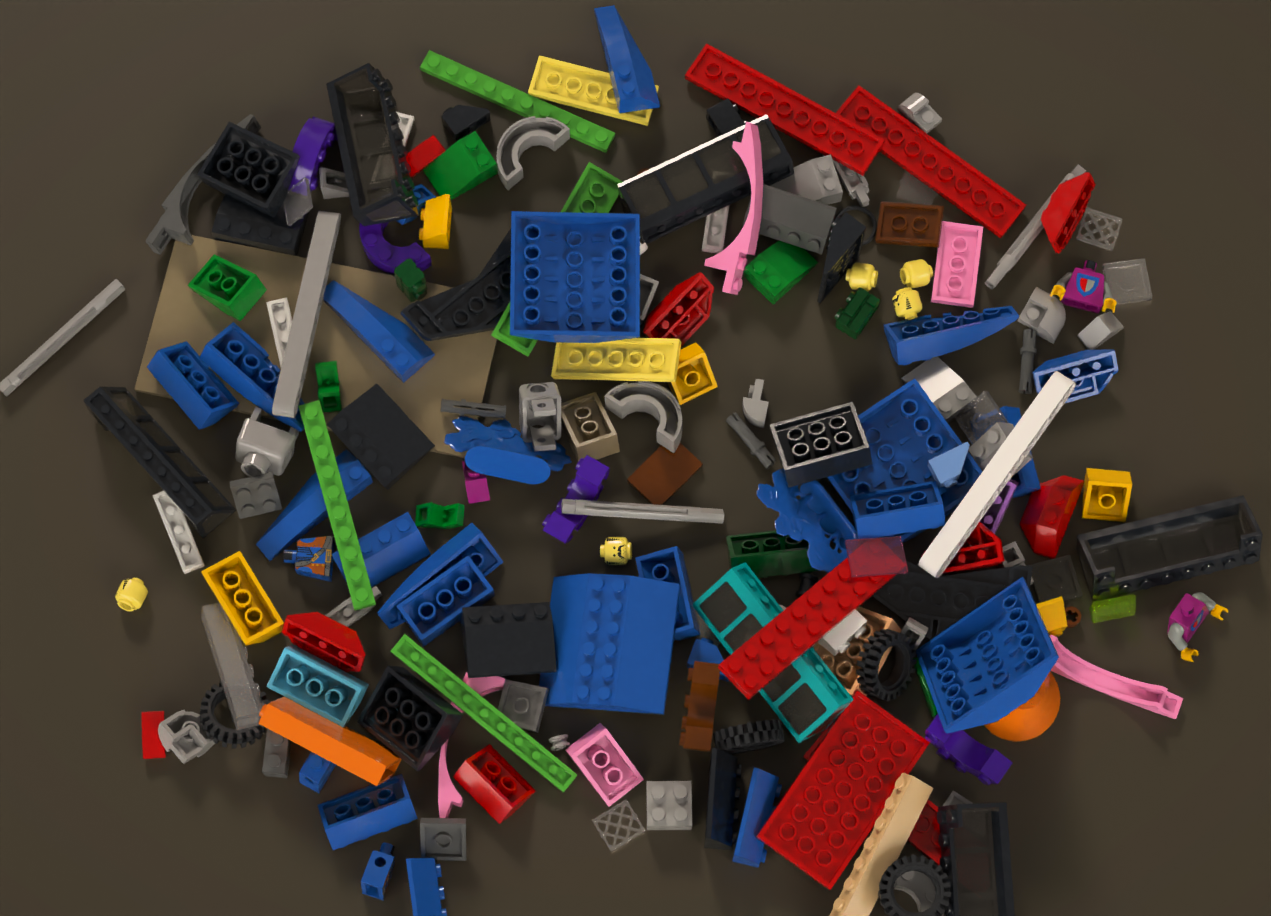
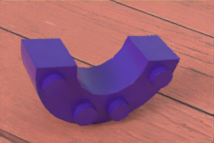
M313 116L312 119L309 118L304 124L292 151L298 154L300 158L288 189L289 191L309 197L312 190H316L319 182L317 178L320 162L324 161L326 148L328 146L333 148L335 141H338L334 123Z
M374 199L371 200V204L376 203ZM382 207L373 211L375 219L388 216V213ZM389 222L363 226L360 223L359 232L364 252L371 263L378 269L395 275V268L410 258L421 271L426 270L432 265L430 255L417 242L405 247L393 246L388 243L383 237V232Z
M586 455L576 465V477L568 485L567 490L569 492L565 499L597 501L604 488L601 483L603 479L607 480L610 468ZM562 497L556 506L557 510L553 511L552 515L548 514L542 525L544 526L543 531L563 543H568L573 538V535H571L573 530L578 532L588 515L562 514L561 503L562 499H564Z
M938 713L925 730V739L938 749L936 753L945 760L950 759L955 763L954 767L962 773L969 772L978 777L987 786L990 783L998 784L1013 763L996 749L986 747L973 739L964 730L947 734L943 729Z

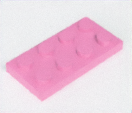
M942 221L931 302L973 308L983 233L982 226Z

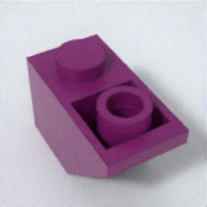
M465 460L462 461L468 503L489 501L490 496L486 475L472 471L467 467Z

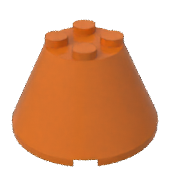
M1049 672L1035 696L1025 704H1022L997 722L985 724L984 726L998 738L1015 742L1031 740L1044 733L1054 722L1060 707V691L1053 674Z

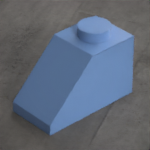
M968 442L928 460L927 466L939 488L944 486L949 488L957 483L970 445Z

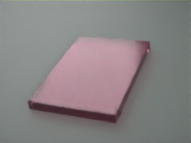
M901 536L849 539L845 541L851 577L908 573Z

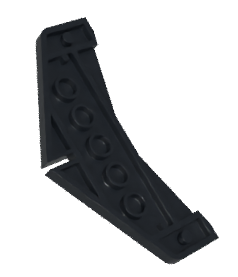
M511 228L478 277L425 300L409 304L401 311L400 314L424 340L434 341L495 329L510 302Z
M857 543V549L864 543ZM899 558L905 564L904 569L872 596L906 622L911 617L928 627L925 636L931 640L934 620H938L937 636L1021 577L1026 580L1030 590L1033 567L1019 565L935 578L918 565Z

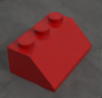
M490 744L465 760L453 776L460 786L499 824L512 816L536 792Z

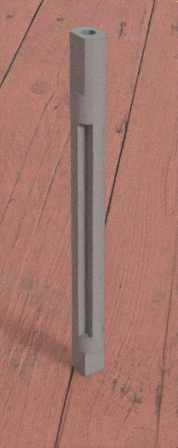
M1078 164L1071 173L1065 176L1061 183L1085 173L1086 170ZM1051 195L997 263L998 266L984 283L987 287L994 289L1004 275L1010 272L1042 231L1044 226L1041 221V215L1050 203Z
M117 279L111 282L0 382V391L6 397L125 291L123 285Z
M562 499L561 503L562 514L721 524L724 522L723 509Z

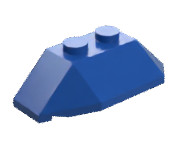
M1101 349L1084 350L1048 360L1032 373L1038 394L1056 371L1074 381L1076 386L1065 402L1069 403L1100 394L1119 369L1115 350Z

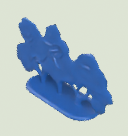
M460 416L452 421L459 432L446 434L444 443L450 445L456 452L467 451L465 463L472 471L527 484L543 483L549 478L550 470L560 471L563 469L564 464L572 463L571 458L566 455V449L557 443L556 440V450L534 451L532 442H524L521 438V433L516 428H512L506 419L493 421L490 427H485L476 419Z
M782 469L772 473L774 486L759 484L757 496L767 508L779 512V517L775 520L777 534L789 535L796 541L807 540L809 543L807 555L810 565L815 569L824 570L829 573L851 555L852 551L856 550L859 539L854 526L818 481L814 480L801 484L799 491L798 485L788 488ZM831 540L836 545L834 550L830 547Z

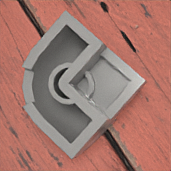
M1036 287L1017 321L1032 330H1036L1037 336L1054 344L1066 320L1065 308L1063 303L1055 296L1051 297L1049 293Z
M178 711L160 722L158 727V734L163 747L167 752L172 750L183 764L196 756L199 758L215 744L213 742L214 737L212 736L209 739L206 736L207 731L203 732L200 714L194 712Z

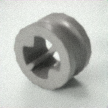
M563 734L550 738L549 743L552 744L551 751L568 748L570 746V743L567 742L568 735Z

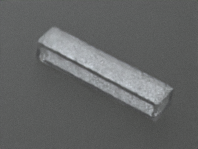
M220 603L202 606L201 619L236 730L258 726L261 719L259 713L265 704L264 702L260 703L259 700L260 688L258 683L254 684L252 678L254 677V670L252 664L248 665L247 648L245 645L242 646V639Z

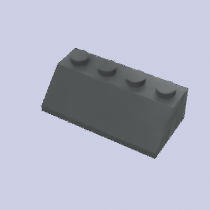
M763 184L762 217L759 234L822 254L837 208ZM750 199V202H749V205H748V208H747V211H746V215H745V219H744V222H743V226H744V224H745V222H746V220H747L748 214H749L751 199Z

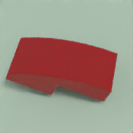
M432 135L407 153L406 161L411 168L409 173L411 177L416 176L446 151L435 135Z
M164 711L141 712L143 759L166 758V749L163 747L158 734L159 724L165 720Z

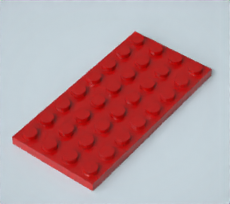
M858 690L852 696L854 700L838 716L756 836L828 890L832 889L873 828L875 821L880 817L886 800L895 788L896 780L901 776L902 772L906 774L911 772L930 743Z

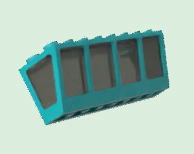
M746 562L731 568L692 605L730 655L784 611ZM813 647L808 649L759 691L798 743L826 730L854 700Z

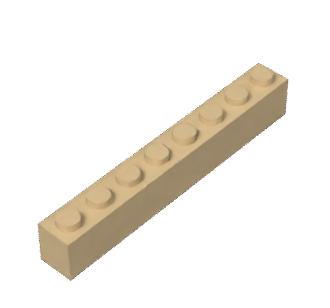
M902 772L895 782L893 792L885 802V807L880 817L875 821L874 829L870 837L866 839L864 849L856 859L849 878L844 882V888L839 898L835 900L833 910L829 916L870 915L879 897L878 891L881 878L886 869L898 859L933 787L912 775Z

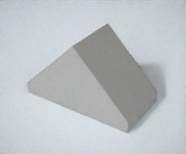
M323 167L319 168L320 185L324 199L349 197L345 173Z
M1110 311L1097 316L1077 336L1088 350H1094L1124 327Z
M909 617L900 633L911 638V642L915 645L912 650H916L925 637L928 627Z

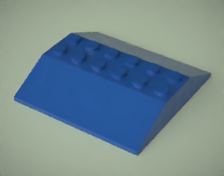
M511 211L510 335L558 343H600L639 338L640 214Z
M914 378L858 415L870 447L872 465L827 478L852 512L850 496L935 481L927 466L928 460L961 445L962 442ZM969 452L967 453L957 483L949 488L945 486L938 487L943 501L945 517L956 510L983 472ZM927 529L918 530L914 533L906 532L891 537L884 536L878 538L892 550Z
M588 573L554 577L550 608L553 620L556 672L540 673L539 687L549 689L545 706L664 715L680 584L628 575Z
M1023 577L916 650L943 729L947 734L997 722L1022 704H1025L1035 696L1059 658L1026 580Z

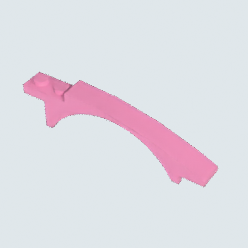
M746 122L742 142L733 141L732 146L743 160L749 174L751 183L749 214L735 240L722 252L705 259L704 266L727 271L722 292L738 295V291L742 288L743 281L741 278L743 270L747 266V254L755 256L762 217L763 169L761 142L758 126Z
M1050 635L1059 656L1051 669L1052 672L1119 700L1173 719L1177 718L1183 698L1168 692V688L1129 679L1097 667L1070 652L1059 642L1057 637Z
M466 672L463 682L483 697L492 692L503 690L505 678L499 676L468 678V673ZM451 702V705L454 708H456L459 712L463 713V711L460 708H458L454 703ZM448 740L441 746L439 758V818H448L453 805L462 807L463 798L455 789L447 769L446 754Z

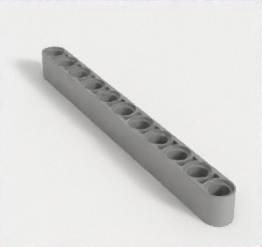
M319 210L273 401L272 414L276 416L295 418L340 228V213Z

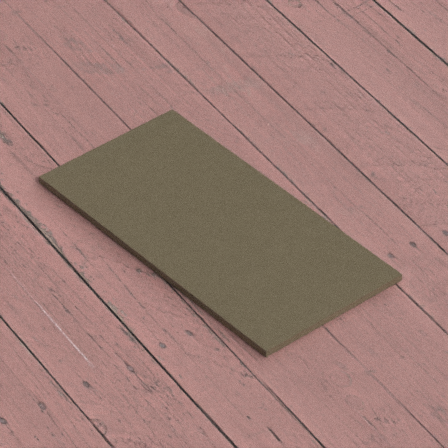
M192 235L194 239L192 245L175 240L134 390L173 399L147 368L156 352L187 341L200 356L205 345L233 322L266 350L269 355L268 359L273 365H277L281 371L266 302L287 297L293 320L307 258ZM214 254L256 274L267 289L241 321L225 314L187 286ZM331 263L326 286L334 280L405 323L435 353V356L403 383L323 301L300 398L305 404L319 400L315 363L337 361L342 410L375 384H378L435 445L430 452L465 459L467 451L456 452L450 445L444 443L446 434L459 432L452 421L460 416L457 413L440 412L441 400L461 401V399H466V402L483 403L498 340L491 336L494 330L426 341L400 314L405 307L414 302H410L405 293L398 288L394 275ZM426 282L427 294L419 301L453 287ZM213 371L239 402V405L232 411L252 415L255 407L258 406L247 400ZM261 411V417L278 420L265 411ZM340 411L323 412L326 424ZM464 414L466 417L479 420V416Z

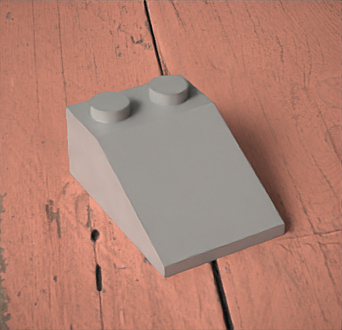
M831 154L811 159L794 167L793 175L771 185V187L826 205L841 202L843 195Z
M938 356L926 360L901 378L904 384L915 378L947 423L972 407L977 398L965 381Z

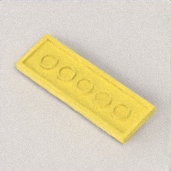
M543 56L538 58L528 90V94L536 98L646 126L649 124L653 109L619 113L609 73ZM655 85L656 92L658 94L659 86Z
M632 338L600 343L556 342L551 376L553 379L676 382L681 341L680 339Z

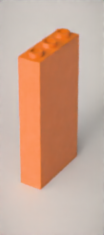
M285 696L265 704L259 713L261 719L258 724L375 786L393 777L402 758L385 746L347 726L343 728Z

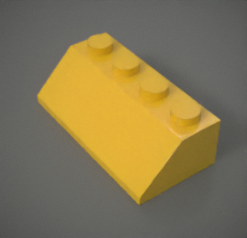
M240 551L201 571L245 646L265 642L282 632L283 620Z

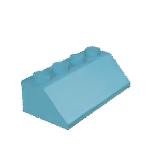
M291 644L284 648L266 687L344 728L360 705L369 684Z

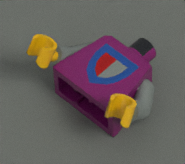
M1091 260L1084 262L1083 269L1075 268L1073 272L1066 273L1057 281L1050 294L1051 297L1058 295L1063 305L1098 314L1101 308L1102 312L1109 308L1114 313L1117 304L1116 300L1113 299L1108 283L1104 281V275L1095 272L1097 263Z
M1201 592L1195 593L1192 596L1186 593L1169 617L1168 637L1176 648L1181 651V658L1190 662H1194L1192 655L1198 656L1199 653L1195 649L1188 648L1187 643L1209 611H1211L1213 617L1224 620L1220 616L1222 611L1228 613L1227 608L1216 604V602Z

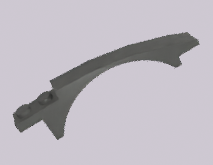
M252 114L237 124L254 134H257L261 129L260 124ZM215 144L188 170L163 202L162 207L165 209V213L160 217L159 222L145 241L154 253L161 255L171 238L188 245H192L194 242L188 225L189 205L194 192L202 182L197 174Z

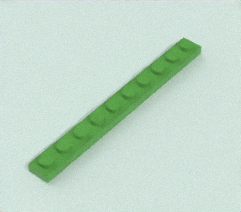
M431 50L428 51L420 66V70L526 118L535 116V118L550 117L556 119L570 128L571 138L604 153H607L615 138V132Z
M317 400L299 405L354 610L376 605L320 401Z
M406 634L402 636L390 651L561 792H565L576 778L577 774Z

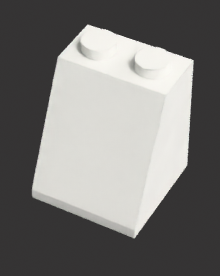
M854 610L821 638L818 643L834 656L839 652L842 654L850 647L851 644L849 642L854 637L858 639L867 630L865 628L867 620L857 610Z

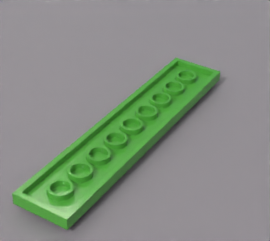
M589 162L561 212L609 213L619 195L617 184L623 181ZM509 302L491 336L529 356L537 340L510 335Z

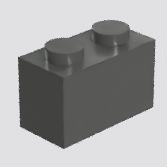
M268 728L262 772L268 777L288 778L292 741Z

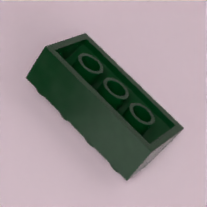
M776 530L726 536L730 569L746 562L759 578L819 571L810 565L807 555L809 543L805 539L796 541L789 535L777 534Z

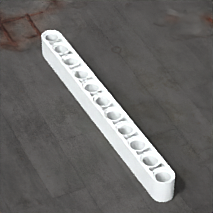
M1058 371L1053 373L923 554L918 563L919 567L935 578L942 575L1069 398L1076 386L1074 381Z

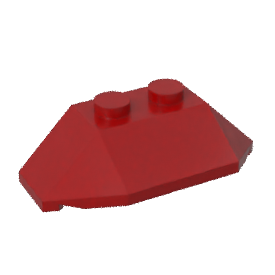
M1089 172L1059 184L1056 191L1051 195L1047 208L1042 212V224L1054 251L1058 254L1067 246L1086 210L1091 197V191L1095 188L1096 184Z
M702 272L676 285L648 315L643 333L648 338L680 339L682 346L710 317L714 286Z
M1063 475L1040 483L1041 489L1031 493L1020 521V526L1035 554L1052 559L1056 558L1083 488L1084 480Z
M979 522L942 575L991 567L1004 562L1001 539L982 522Z
M319 612L287 615L282 633L288 636L295 646L345 672H360L362 670L366 654L356 631Z

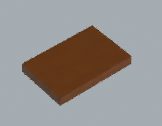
M881 202L876 243L939 248L944 207L939 205Z
M681 443L675 453L661 445L627 479V482L650 504L664 505L703 466V463Z

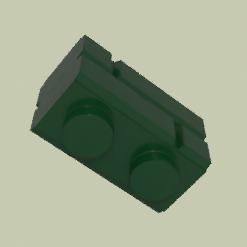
M411 258L406 259L394 270L396 284L405 293L410 302L419 301L427 294L425 274L417 268V265Z
M858 288L856 293L852 291L846 299L847 306L845 309L840 308L834 317L836 319L835 327L853 339L858 338L881 302L880 299L862 288Z

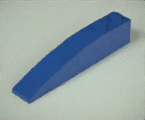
M614 5L594 8L618 112L626 113L659 108L660 104L651 69Z
M334 280L326 286L323 301L403 383L435 356V353L405 323Z
M1012 306L983 309V313L972 310L964 311L963 315L951 316V313H943V317L931 318V315H924L911 320L885 324L884 331L894 360L898 365H909L915 361L930 360L933 357L941 356L976 343L1019 319V314Z
M234 322L231 323L205 345L199 359L226 383L266 413L300 432L304 430L299 407L295 418L272 414L280 369L268 359L269 355L266 350ZM300 398L299 405L305 404Z
M347 449L335 457L346 498L349 501L372 484L373 481L364 466ZM317 472L309 478L256 543L269 562L328 517Z
M470 523L424 561L380 608L377 614L389 629L406 622L396 607L399 603L466 556L471 558L484 577L503 563V560L487 538L473 523Z

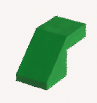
M337 361L315 363L318 399L322 411H342Z
M432 502L417 505L415 525L421 528L438 529L461 527L464 521L465 505L457 503L441 506Z

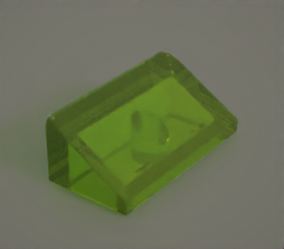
M1132 594L1093 602L1089 607L1092 622L1097 623L1133 616L1136 609V596Z

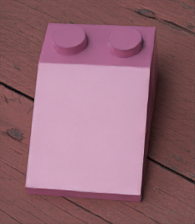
M601 723L565 749L608 807L644 780L609 731Z

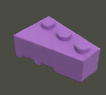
M1010 479L980 521L994 534H996L1019 484L1015 480Z

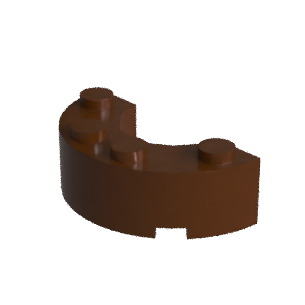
M694 661V668L689 667L687 681H692L690 695H685L684 708H688V715L683 716L681 729H686V731L681 732L679 745L684 746L683 749L710 752L720 676L719 664Z

